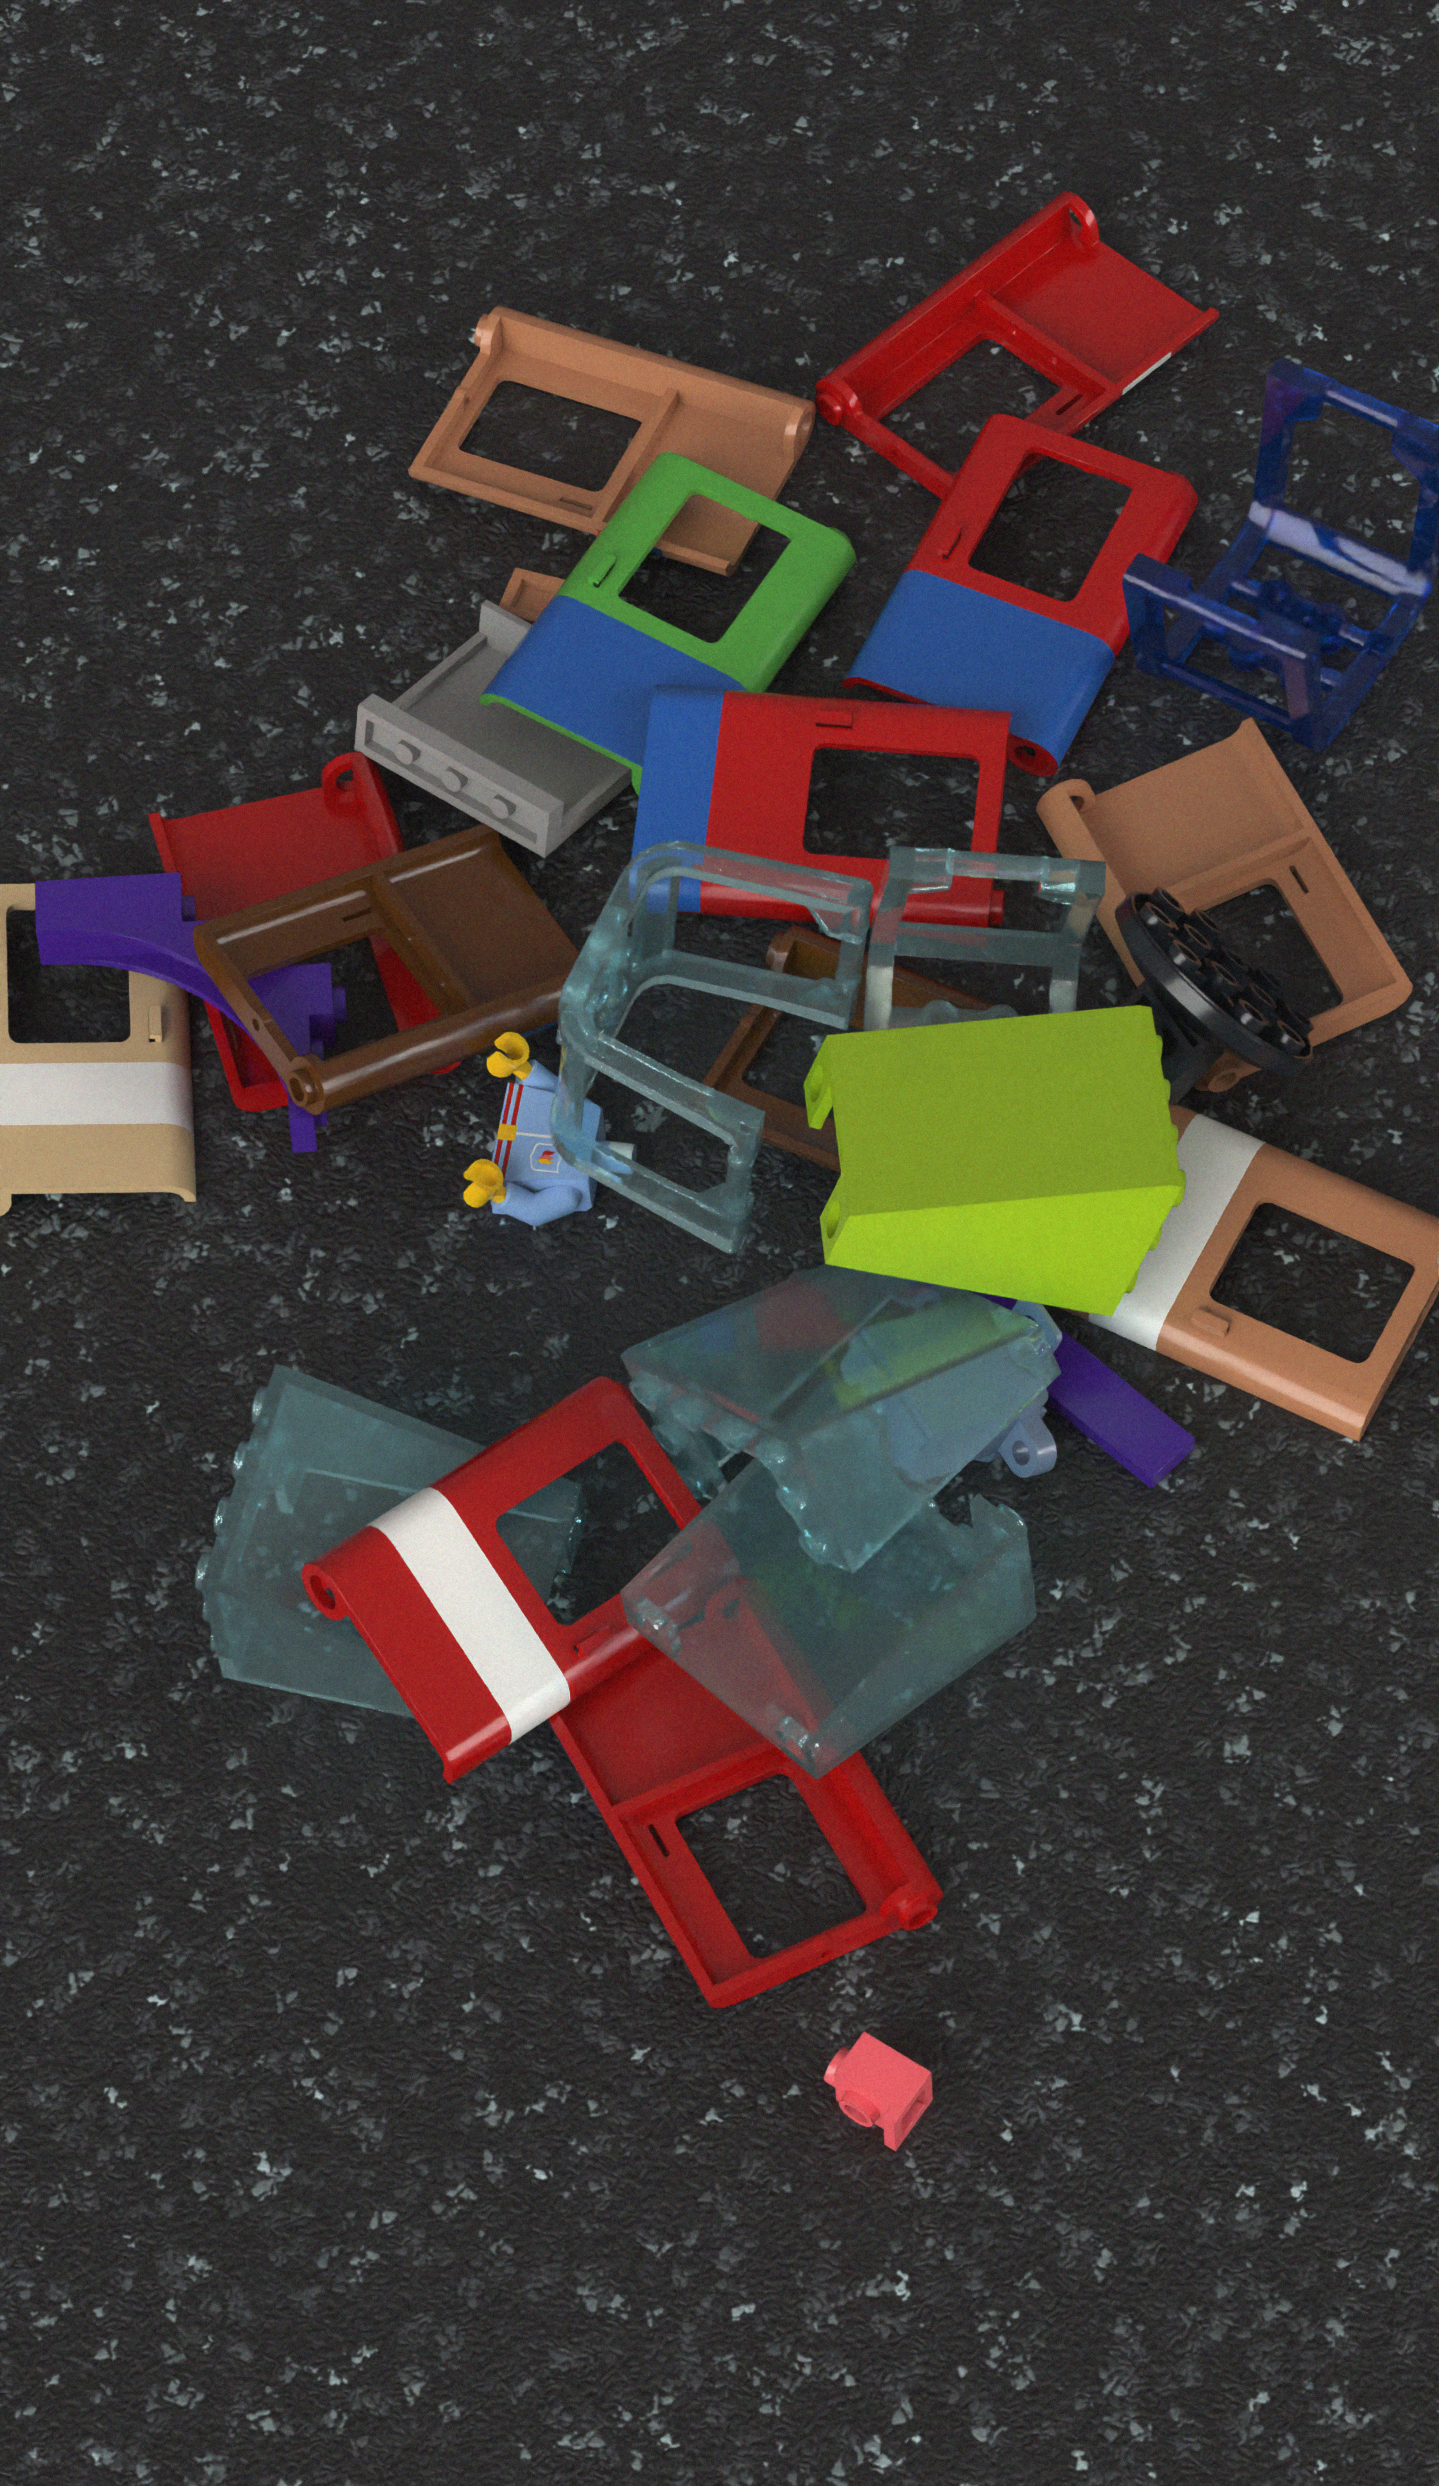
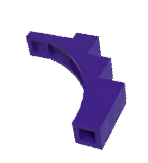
M180 872L35 881L36 935L41 965L86 964L114 967L146 974L172 983L201 997L225 1013L256 1043L197 957L193 942L194 926L211 920L197 921L195 895L183 896ZM331 963L289 965L248 981L250 987L270 1012L272 1018L299 1055L311 1052L323 1061L325 1060L324 1048L337 1047L336 1023H347L345 986L333 987ZM278 1074L288 1095L293 1153L317 1151L316 1127H328V1114L324 1112L312 1115L303 1107L297 1106L288 1093L287 1085Z

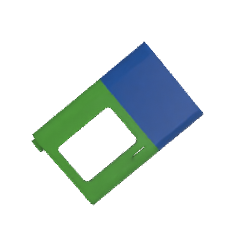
M662 452L656 456L482 692L478 702L487 707L491 702L504 704L632 769V786L639 796L650 706L655 684L765 692L854 566L856 554L852 548L851 541L842 531L815 522L690 459L673 452ZM698 494L742 514L751 521L758 522L787 536L791 541L726 633L715 643L705 642L623 601L618 596L691 496ZM609 569H612L607 575V577L604 579V581L601 583V585L597 588L598 584L601 582V580L609 571Z

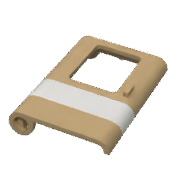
M35 883L0 884V1216L9 1211L12 1204L11 1194L171 1192L183 1197L184 1202H197L189 991L155 977L128 970L130 1036L127 1040L123 1042L16 1043L12 1041L8 1033L6 919L12 911L35 910ZM149 1039H155V1042H149Z

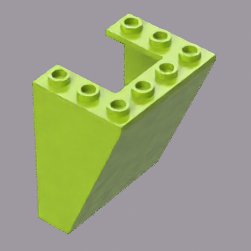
M1135 1005L826 1035L804 1081L809 1128L821 1130L833 1105L841 1176L820 1216L825 1264L1112 1317L1124 1294H1129L1133 1291L1137 1282L1139 1267L1148 1250L1153 1251L1156 1249L1161 1238L1162 1224L1171 1208H1176L1180 1205L1186 1189V1174L1184 1170L1179 1168L1176 1151L1178 1128L1175 1124L1171 1123L1168 1105L1170 1083L1163 1077L1160 1060L1163 1043L1161 1036L1156 1035L1152 1008Z

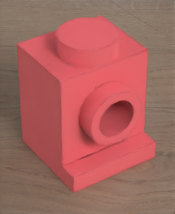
M866 2032L862 2033L851 2050L843 2047L836 2053L824 2076V2081L835 2088L836 2100L839 2102L842 2111L860 2125L872 2127L873 2124H876L883 2128L884 2144L894 2151H897L933 2100L932 2072Z

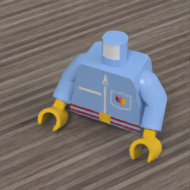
M505 1032L494 1041L495 1046L503 1050L509 1059L501 1052H494L487 1058L488 1071L493 1076L499 1078L507 1077L513 1073L516 1075V1083L508 1082L492 1161L478 1159L463 1173L465 1179L474 1181L463 1192L466 1204L479 1208L491 1200L492 1213L507 1214L531 1226H541L569 1215L574 1211H587L592 1208L599 1177L632 1180L636 1167L637 1146L632 1143L605 1141L603 1109L561 1080L535 1059L527 1062L530 1052L529 1046L520 1034Z

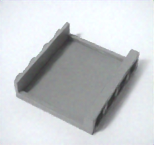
M485 600L481 604L479 631L394 702L389 703L372 693L358 705L354 749L361 751L365 756L545 858L632 783V769L504 704L491 702L487 707L478 702L482 692L532 626L516 615Z

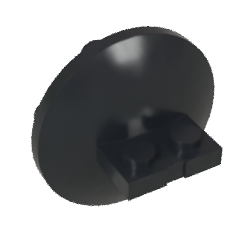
M1157 887L1151 894L1142 891L1130 892L1116 907L1115 918L1133 961L1145 979L1120 1007L1142 1005L1152 1008L1156 1035L1161 1036L1163 1043L1160 1060L1163 1077L1170 1083L1169 1103L1175 1106L1224 1052L1249 1065L1287 1077L1298 1076L1312 1061L1313 1050L1307 1035L1314 1029L1313 1024L1296 1007L1283 1002L1280 997L1286 992V988L1274 974L1262 966L1254 970L1234 950L1218 938L1222 931L1206 913L1195 908L1188 915L1185 913L1182 905L1161 887Z

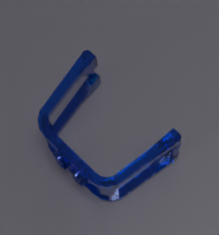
M1279 357L1266 376L1262 433L1253 501L1242 528L1197 592L1192 591V576L1141 553L1136 555L1123 576L1122 586L1137 669L1163 681L1167 678L1174 679L1292 734L1293 741L1314 751L1321 752L1327 748L1340 733L1412 628L1432 589L1439 567V426L1414 415L1410 411L1406 412L1340 383L1332 377L1324 376L1286 358ZM1326 402L1393 432L1391 453L1421 482L1409 561L1282 505L1295 421L1317 420L1323 412V404ZM1268 544L1392 600L1393 603L1374 631L1370 632L1348 622L1344 609L1337 604H1320L1295 593L1293 587L1286 581L1278 579L1262 583L1246 576L1264 546ZM1231 595H1234L1256 605L1258 620L1225 606V603ZM1162 603L1169 606L1172 610L1182 612L1166 636ZM1202 636L1228 647L1229 660L1235 668L1242 671H1252L1262 667L1280 676L1281 685L1287 692L1289 712L1183 663ZM1343 645L1358 651V654L1344 674L1320 663V652L1333 653L1338 651ZM1321 689L1330 693L1323 704Z

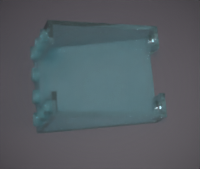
M828 1264L816 1267L635 1344L620 1355L632 1378V1381L629 1383L632 1394L647 1408L655 1424L651 1428L653 1436L669 1452L677 1468L676 1471L695 1499L705 1497L728 1509L736 1500L720 1467L734 1454H739L743 1451L759 1459L771 1471L779 1487V1490L776 1492L777 1499L784 1509L793 1516L801 1532L798 1536V1541L803 1550L816 1562L823 1565L830 1562L851 1574H854L1061 1374L1041 1325L1031 1319L968 1290Z
M275 1364L268 1388L260 1386L254 1398L252 1423L255 1426L250 1441H241L235 1454L233 1477L236 1479L231 1497L223 1496L219 1501L214 1521V1532L218 1535L212 1553L203 1552L196 1570L195 1588L202 1591L204 1599L203 1620L210 1623L212 1631L210 1640L211 1651L217 1652L223 1678L415 1718L349 1616L347 1615L341 1620L334 1621L322 1614L313 1604L304 1588L302 1568L314 1558L487 1447L292 1368ZM563 1477L557 1478L499 1516L496 1521V1529L545 1605H547L557 1570L569 1574L571 1572L587 1520L582 1485ZM328 1589L326 1592L335 1600L331 1589Z
M835 1379L620 1591L626 1620L630 1626L816 1780L827 1774L1015 1636L1037 1617L1031 1556L1027 1536L1028 1528L1021 1517L1004 1504H999L995 1507L978 1493L970 1501L973 1529L963 1523L954 1526L939 1514L938 1505L923 1489L915 1485L908 1489L892 1476L893 1472L890 1468L887 1451L888 1442L885 1438L882 1419L884 1414L878 1404L865 1392L855 1390L852 1393Z

